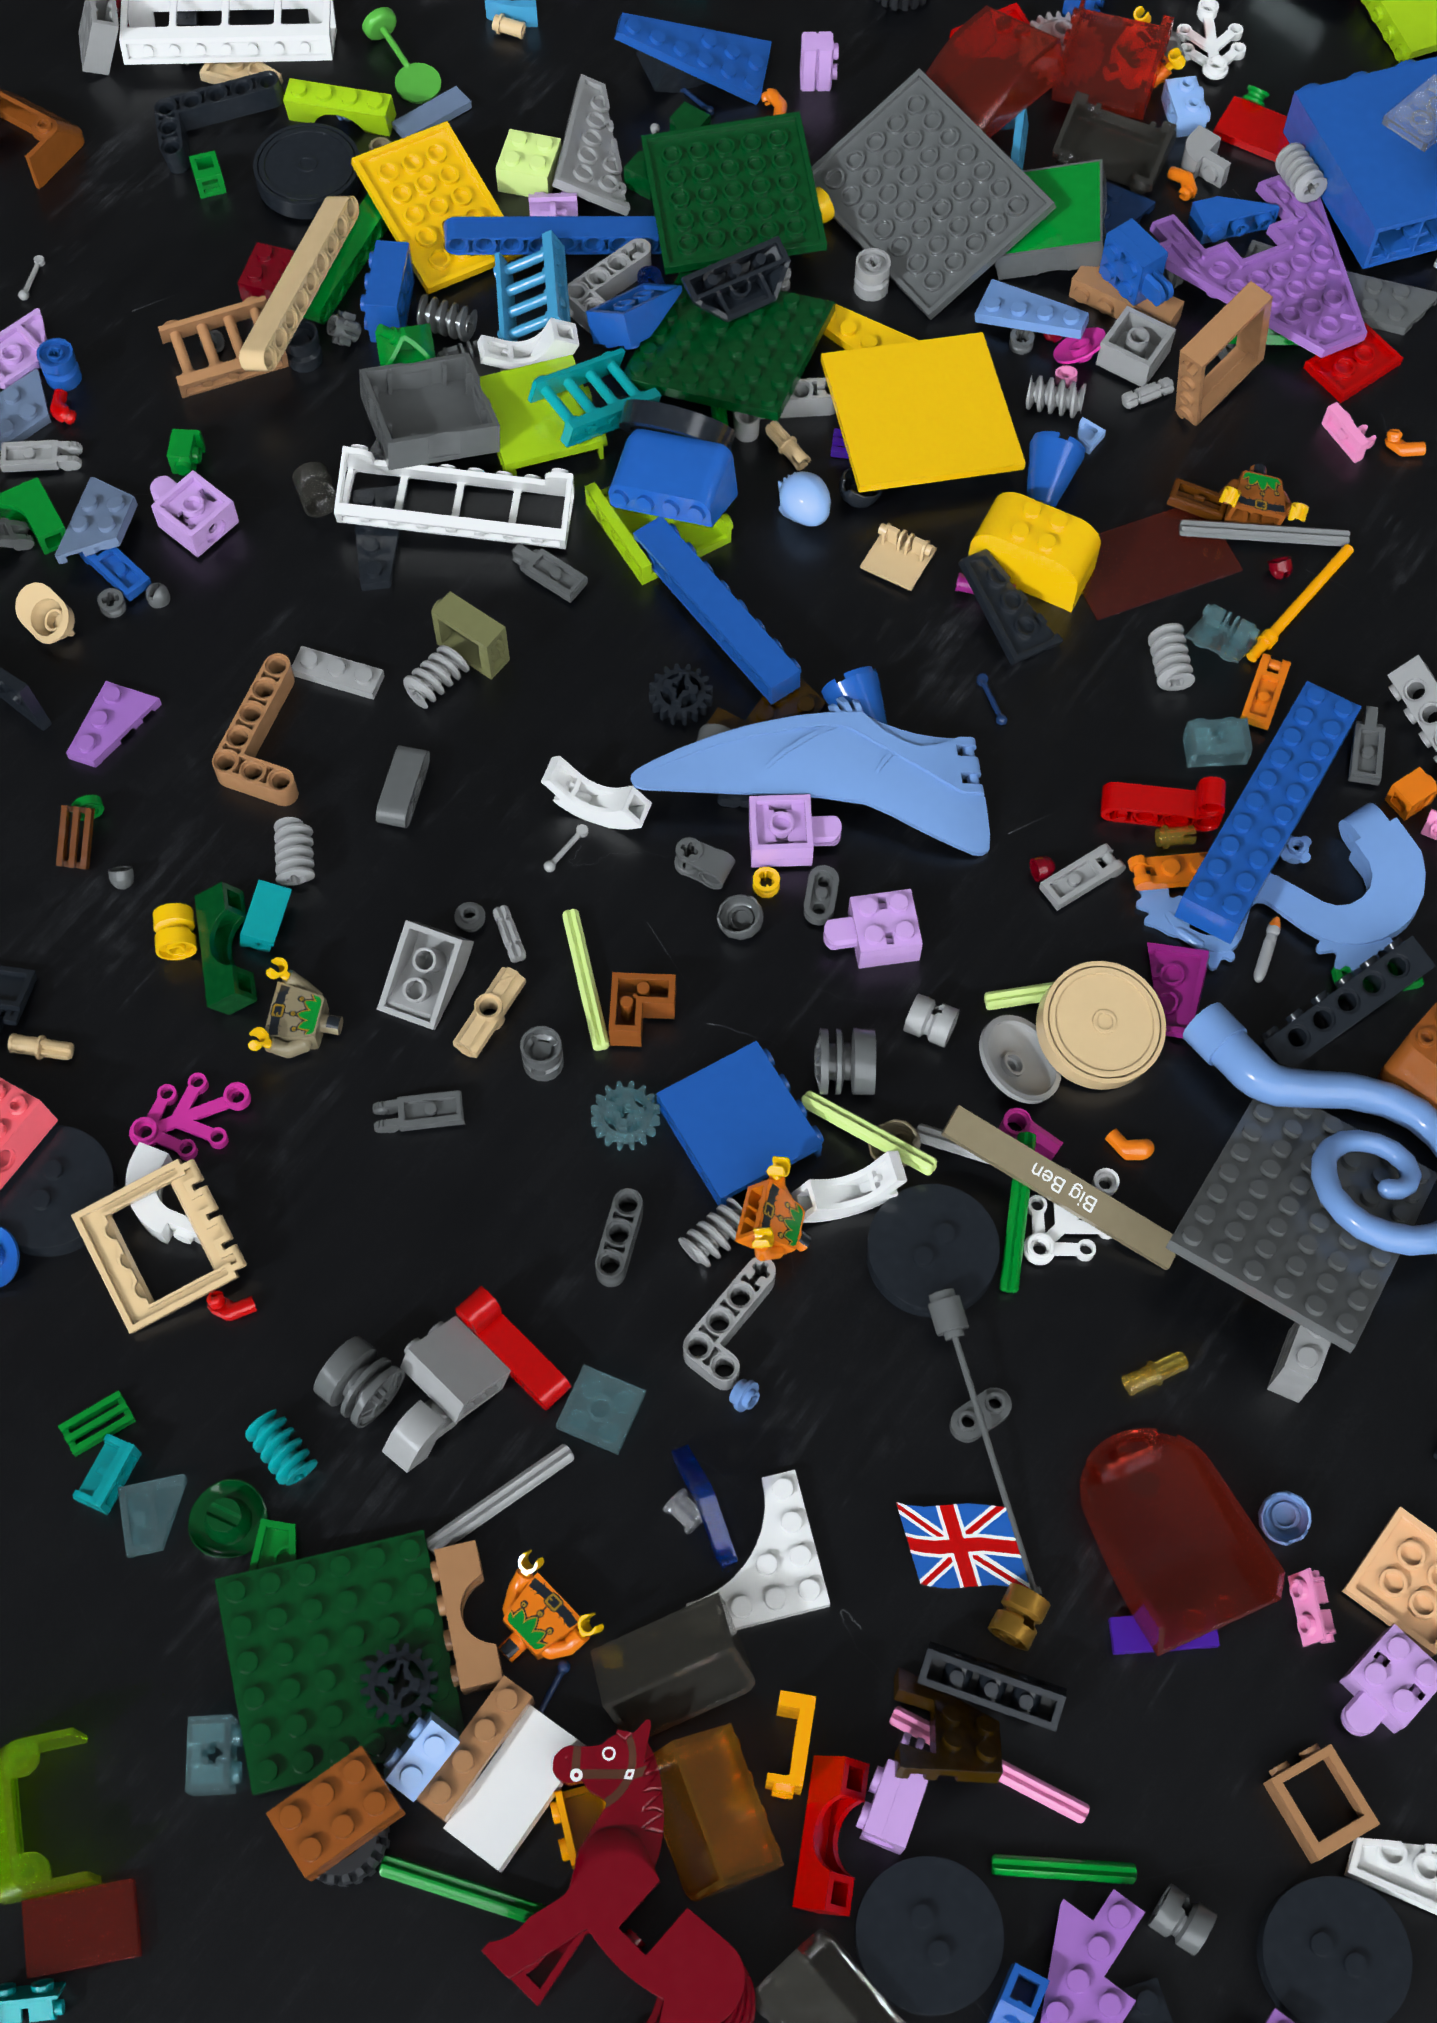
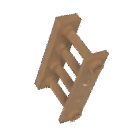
M265 295L260 297L251 296L240 303L179 321L169 320L162 326H158L162 343L172 342L183 373L176 376L182 398L289 367L286 351L273 371H245L241 367L239 354L243 341L236 322L252 318L255 324L267 303ZM222 326L226 327L236 355L235 359L226 362L219 360L209 330ZM199 334L209 362L208 367L199 370L193 369L182 338Z

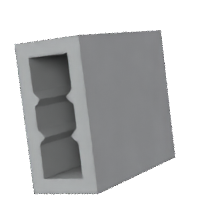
M85 0L78 33L82 71L109 75L119 30L116 0Z
M454 1316L446 1323L443 1321L438 1322L424 1338L420 1339L417 1337L413 1339L404 1349L405 1357L400 1367L455 1423L501 1391L511 1372L457 1316Z
M1295 1322L1288 1331L1267 1390L1299 1403L1317 1382L1331 1342Z

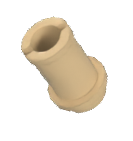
M504 13L500 15L495 14L492 30H495L496 34L499 35L505 33L523 39L526 22L507 18Z

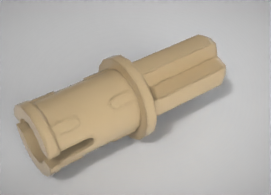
M773 420L765 427L766 434L777 445L778 452L781 455L784 454L797 471L804 469L808 465L807 462H810L811 458L797 444L795 436H790L778 421Z
M12 1033L8 1040L9 1053L35 1056L38 1060H42L43 1057L69 1060L74 1055V1044L47 1039L45 1035L34 1037Z

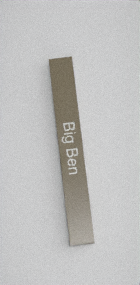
M958 1105L941 1133L942 1136L1164 1270L1170 1268L1176 1256L1174 1252L1166 1248L1173 1236L1172 1233L962 1106Z

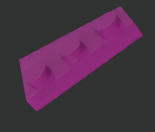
M1147 942L1153 987L1165 1014L1166 1036L1183 1038L1185 1028L1198 1014L1210 957L1209 951Z

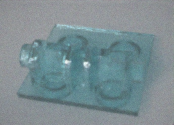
M1207 604L1202 613L1204 616L1185 637L1196 646L1207 648L1219 654L1223 660L1238 664L1257 642L1256 638L1260 630L1256 628V624L1245 619L1241 620L1237 628L1240 616H1237L1232 625L1229 626L1228 624L1233 613L1229 612L1224 622H1222L1227 610L1216 604H1213V606Z

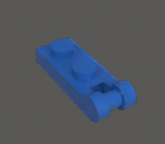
M117 547L100 550L86 557L83 552L79 553L85 563L90 564L115 589L120 590L129 602L152 584L150 578Z

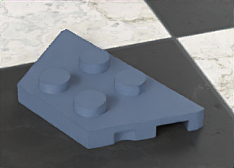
M36 368L0 392V451L2 442L24 441L51 423L42 379Z
M90 477L55 553L58 563H67V557L76 553L83 552L86 557L100 550H108L120 546L138 506L135 497L95 477Z

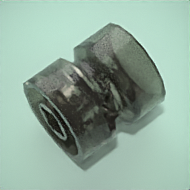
M309 462L298 467L294 471L292 479L296 491L300 494L299 498L304 512L312 517H322L332 513L335 508L337 492L332 484L327 467L320 462Z

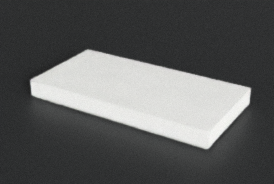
M530 1705L443 1829L502 1873L550 1802L554 1799V1791L560 1790L563 1786V1783L558 1781L553 1773L554 1756L566 1746L586 1745Z

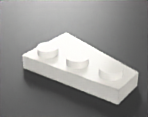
M1361 1837L1353 1840L1345 1876L1437 1915V1844H1406L1401 1841Z

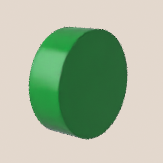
M98 795L82 796L71 805L95 808L94 819L99 817L105 809L102 799ZM81 813L80 820L84 821L85 814Z

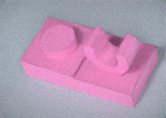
M1335 402L1327 407L1322 425L1350 459L1356 463L1363 459L1366 449L1374 445L1377 437L1373 435L1366 438L1364 435L1368 426L1361 425L1357 428L1350 414L1338 402Z

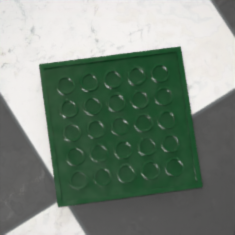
M800 111L641 135L665 275L700 270L776 236L780 237L788 256L827 250V241Z
M694 271L679 273L673 285H682L683 291L652 336L640 342L641 345L637 347L624 370L625 374L642 391L656 388L664 396L779 421L835 312V302L780 290L774 303L727 323L692 303L681 278Z
M424 1530L215 1579L253 1796L310 1782L360 1746L368 1752L375 1765L384 1763L394 1748H401L408 1739V1730L418 1717L414 1713L410 1714L409 1724L406 1725L402 1717H397L394 1725H390L389 1715L385 1714L380 1720L376 1719L375 1716L378 1708L374 1707L367 1710L365 1706L371 1697H364L360 1694L361 1689L368 1687L367 1683L360 1680L361 1674H370L371 1672L365 1663L367 1660L374 1663L378 1661L377 1650L382 1651L385 1655L389 1654L390 1644H394L396 1651H402L404 1644L408 1643L409 1653L414 1654L420 1648L423 1650L421 1660L424 1661L431 1658L433 1661L428 1672L434 1671L438 1673V1678L430 1681L431 1685L438 1687V1693L428 1695V1698L433 1702L431 1708L424 1705L421 1706L422 1719L430 1710L456 1730L459 1736L464 1731L465 1726L457 1688L453 1686L450 1673V1665L452 1664L449 1651L446 1650L443 1636L444 1625L438 1609L437 1592L431 1573ZM396 1661L386 1664L379 1672H388L395 1667ZM410 1662L409 1671L413 1677L424 1680L419 1668ZM403 1668L397 1681L390 1682L394 1686L395 1700H397L401 1688L409 1686V1684L405 1683ZM375 1688L376 1695L380 1701L388 1706L389 1696L385 1690ZM412 1695L403 1702L402 1708L413 1704L419 1696Z

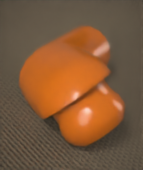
M768 88L767 91L762 93V102H765L766 106L773 105V115L787 113V102L777 89Z
M1176 166L1170 167L1167 177L1181 184L1179 189L1181 194L1179 197L1183 201L1193 199L1198 190L1193 173Z
M1390 429L1387 432V438H1385L1386 447L1401 457L1425 455L1426 443L1424 441L1406 442L1401 439L1403 434L1399 429Z
M1117 1128L1105 1137V1140L1124 1160H1145L1155 1150L1154 1143L1150 1139L1127 1140Z

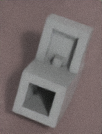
M1199 125L1186 140L1181 169L1192 172L1194 179L1200 176L1207 182L1221 188L1226 183L1231 166L1229 161L1217 155L1221 137Z
M432 1399L425 1403L420 1400L406 1412L394 1427L382 1452L408 1473L428 1458L436 1440L456 1426L457 1423Z

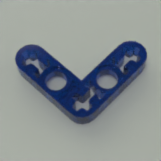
M688 1445L671 1451L678 1472L697 1504L719 1566L723 1569L738 1562L714 1490Z

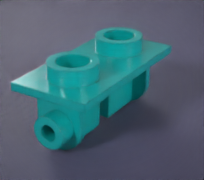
M44 1978L32 1982L31 1985L16 1986V1983L13 1982L1 1983L0 2023H22L24 2020L23 2009L28 2008L29 2022L56 2020L58 2015H64L65 2001L58 1998L66 1986V1981L54 1982L51 1978Z

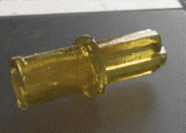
M1175 1352L1156 1362L1150 1360L1146 1366L1121 1376V1379L1128 1394L1133 1396L1155 1384L1158 1386L1162 1385L1163 1380L1188 1369L1189 1363L1183 1352Z

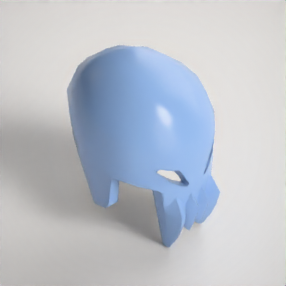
M800 471L794 472L792 475L788 474V477H784L783 481H778V491L780 492V506L778 509L783 516L805 526H818L826 521L830 513L831 497L828 487L822 478L811 472Z

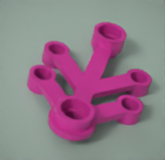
M193 1073L188 1078V1087L172 1116L161 1119L166 1107L175 1104L178 1100V1093L175 1087L171 1084H164L157 1090V1099L147 1117H140L131 1125L129 1130L130 1139L135 1146L139 1142L151 1147L157 1144L177 1152L182 1160L189 1161L194 1159L198 1154V1148L193 1140H180L166 1134V1132L177 1128L208 1140L215 1149H222L229 1141L226 1131L221 1127L212 1128L197 1121L229 1108L235 1111L245 1109L251 1102L249 1089L243 1083L234 1082L225 1088L223 1097L192 1108L198 1095L205 1093L209 1087V1082L204 1074ZM203 1080V1084L200 1087H194V1082ZM165 1092H173L170 1098H162ZM236 1096H244L241 1102H233ZM144 1131H152L151 1135H149L148 1137H141ZM218 1134L223 1135L221 1141H213L214 1136ZM184 1147H193L191 1152L187 1154L182 1153Z

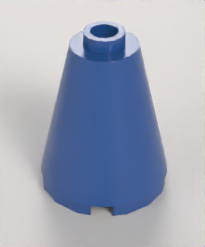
M1041 431L1033 435L1029 444L1026 496L1055 508L1083 462L1086 449L1082 443L1069 436L1067 441L1059 438V432Z
M872 666L844 673L845 679L839 683L834 678L823 687L821 693L828 705L834 703L839 707L836 699L841 696L849 702L850 706L851 700L857 699L867 716L887 724L879 676L876 669L873 670Z

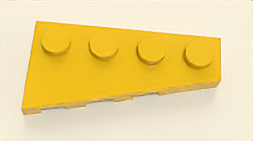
M835 304V312L823 333L844 350L919 341Z

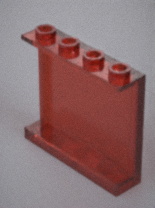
M1081 0L1079 8L1074 7L1072 13V29L1067 28L1063 42V45H1066L1065 49L1060 50L1056 61L1057 72L1052 71L1050 76L1049 88H1052V100L1143 120L1171 38L1174 17L1164 15L1161 25H1155L1085 9L1086 0Z

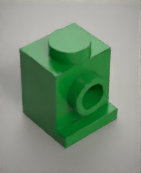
M215 150L189 156L201 199L227 193Z
M172 429L167 452V459L172 474L186 476L192 470L196 471V466L201 463L202 453H205L206 449L200 430Z

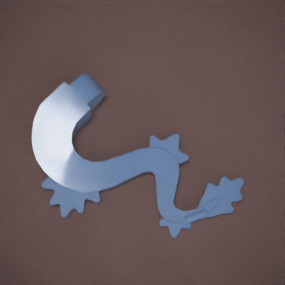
M1373 803L1365 804L1339 822L1340 835L1351 851L1349 861L1362 876L1367 889L1362 898L1346 905L1326 903L1281 877L1270 873L1253 905L1262 903L1269 906L1301 931L1319 940L1316 953L1320 955L1334 953L1336 955L1335 969L1341 970L1343 967L1348 966L1351 968L1353 976L1363 971L1359 965L1373 955L1380 959L1379 952L1387 953L1384 947L1393 942L1392 938L1400 934L1411 923L1424 896L1426 871L1422 851L1397 817L1389 821L1381 809ZM1169 888L1139 891L1141 898L1136 902V908L1149 914L1144 919L1145 926L1155 928L1167 936L1179 938L1194 949L1208 950L1210 954L1208 969L1210 971L1216 970L1222 960L1234 961L1235 953L1233 950L1236 949L1242 939L1249 912L1232 943L1229 944L1213 935L1199 933L1189 928V923L1175 917L1174 915L1182 896L1170 897Z

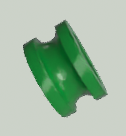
M1248 85V93L1243 95V99L1264 107V99L1268 98L1270 94L1260 88Z

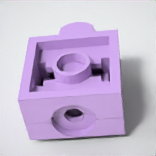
M193 470L178 483L166 475L154 479L151 483L150 490L155 501L151 507L158 527L196 557L202 555L239 523L234 502Z
M810 794L749 796L751 868L812 866L814 846H835L841 839L842 824L837 816H812Z
M911 889L850 897L848 917L830 919L826 922L823 935L825 945L831 950L854 947L859 969L919 961L923 943Z
M1395 1624L1386 1629L1339 1681L1354 1695L1341 1713V1721L1345 1729L1349 1733L1361 1737L1373 1732L1382 1722L1389 1730L1396 1733L1405 1728L1437 1692V1663ZM1379 1652L1380 1654L1375 1658V1654Z
M904 1732L901 1743L909 1745L912 1734ZM918 1737L915 1747L923 1749L925 1739ZM888 1759L884 1768L877 1766L868 1792L874 1794L872 1803L865 1801L856 1824L857 1828L862 1829L859 1839L901 1855L906 1848L928 1780H924L923 1774H910L908 1779L895 1777V1760Z

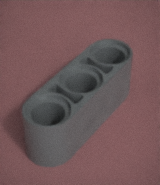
M398 745L377 805L376 821L378 823L402 828L409 827L429 767L430 752L428 750Z
M625 1188L616 1193L595 1260L596 1275L598 1281L606 1287L618 1286L625 1279L642 1222L643 1200L640 1193L632 1188ZM626 1203L636 1205V1209L632 1212H624L620 1208ZM616 1233H624L628 1236L623 1242H615L611 1239ZM608 1263H615L619 1266L618 1270L613 1273L604 1272L602 1268Z

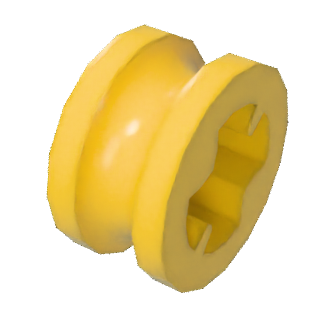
M762 867L756 870L753 875L752 888L754 892L762 898H770L776 895L780 888L779 873L771 867ZM764 878V881H766V878L772 879V886L768 884L766 887L761 886V879Z

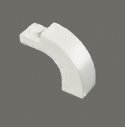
M550 318L544 329L531 339L507 341L481 335L477 344L480 364L498 367L501 372L573 355L579 347V339L575 323Z
M561 756L551 758L541 780V783L555 794L553 801L557 805L583 820L608 828L625 830L642 828L652 804L633 785L612 788L592 782L581 775Z
M139 1142L128 1164L126 1186L171 1163L173 1160L169 1153ZM163 1188L131 1204L133 1211L145 1229L159 1241L168 1245L173 1235L176 1239L187 1244H191L192 1241L201 1244L188 1217L169 1209L163 1204Z
M887 1151L860 1171L833 1179H809L791 1194L793 1199L804 1208L805 1216L803 1223L825 1222L853 1216L884 1204L889 1198L898 1195L897 1188L907 1182L899 1152Z

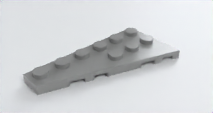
M581 74L577 83L552 186L567 193H577V197L627 216L630 211V205L625 198L627 190L625 183L622 182V165L617 140L613 137L614 124L613 120H610L608 112L610 104L606 84Z

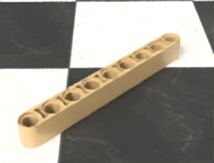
M327 196L240 350V364L245 371H273L278 365L358 218L359 204L354 196Z

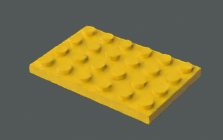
M448 121L351 158L352 167L397 242H409L413 271L427 295L490 270L495 266V255H452L445 249L443 224L448 218L504 217ZM523 255L502 256L506 259L507 262H509Z

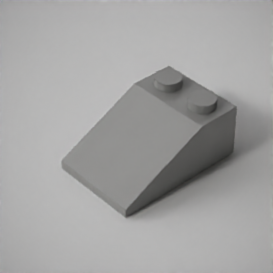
M406 920L377 1010L435 1030L465 971L474 941L420 922Z

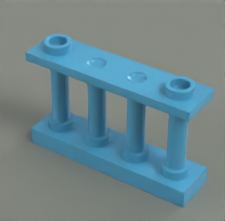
M552 230L542 233L543 246L539 251L508 263L500 252L494 254L495 266L493 267V272L496 277L499 318L498 339L518 341L519 337L544 328L550 318L571 322L565 246ZM544 261L542 272L514 283V273ZM540 284H546L544 293L515 304L516 294ZM547 304L545 315L517 326L516 316Z

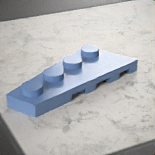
M991 279L975 312V322L1081 339L1089 322V313Z

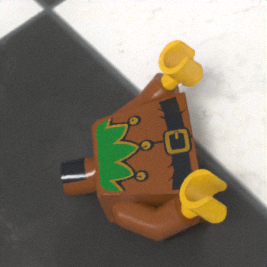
M1254 464L1250 467L1249 471H1242L1238 479H1232L1219 492V502L1228 504L1224 522L1281 525L1286 517L1289 521H1293L1296 518L1305 522L1309 506L1306 504L1292 503L1287 493L1283 490L1282 480L1267 475V468L1262 464Z

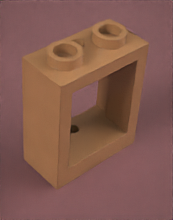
M1317 1743L1299 1753L1302 1761L1291 1767L1288 1761H1285L1271 1769L1269 1773L1272 1778L1263 1783L1311 1864L1323 1859L1380 1825L1332 1744L1323 1749ZM1324 1760L1358 1818L1318 1841L1283 1783Z

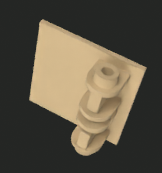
M882 523L878 529V534L880 535L860 565V568L912 591L936 552L937 547L931 545L929 540L925 541L915 537L914 533L908 535L905 529L901 532L900 529L892 526L891 523H887V525Z

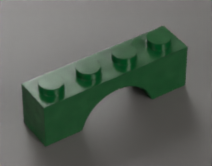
M685 101L670 117V131L711 125L710 114ZM638 151L624 167V183L626 188L651 201L643 151Z
M220 882L194 897L207 1007L231 1015L256 1002L257 995L254 973L237 967L232 958L234 936L247 916L244 891Z

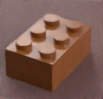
M362 1746L266 1813L303 1876L311 1882L406 1814L370 1755Z

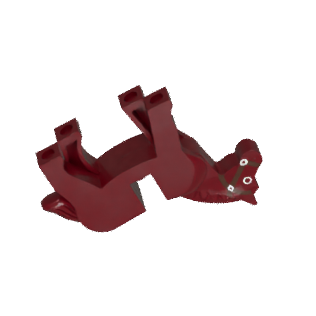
M649 1719L645 1720L634 1733L617 1729L616 1735L608 1738L600 1745H570L562 1748L554 1756L553 1773L557 1780L568 1786L584 1784L592 1795L606 1802L605 1809L577 1853L572 1879L567 1892L558 1900L530 1916L516 1932L501 1940L489 1942L481 1951L508 1979H511L537 2006H540L586 1935L591 1934L605 1954L627 1976L657 1996L653 2011L646 2023H754L756 2015L755 1989L738 1952L689 1908L682 1913L647 1955L641 1951L646 1944L630 1928L625 1933L620 1930L624 1923L660 1884L655 1867L660 1855L663 1839L664 1804L659 1768L654 1753L648 1744L651 1721Z

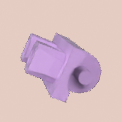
M562 191L561 193L546 194L545 192H535L528 196L530 216H578L577 193Z

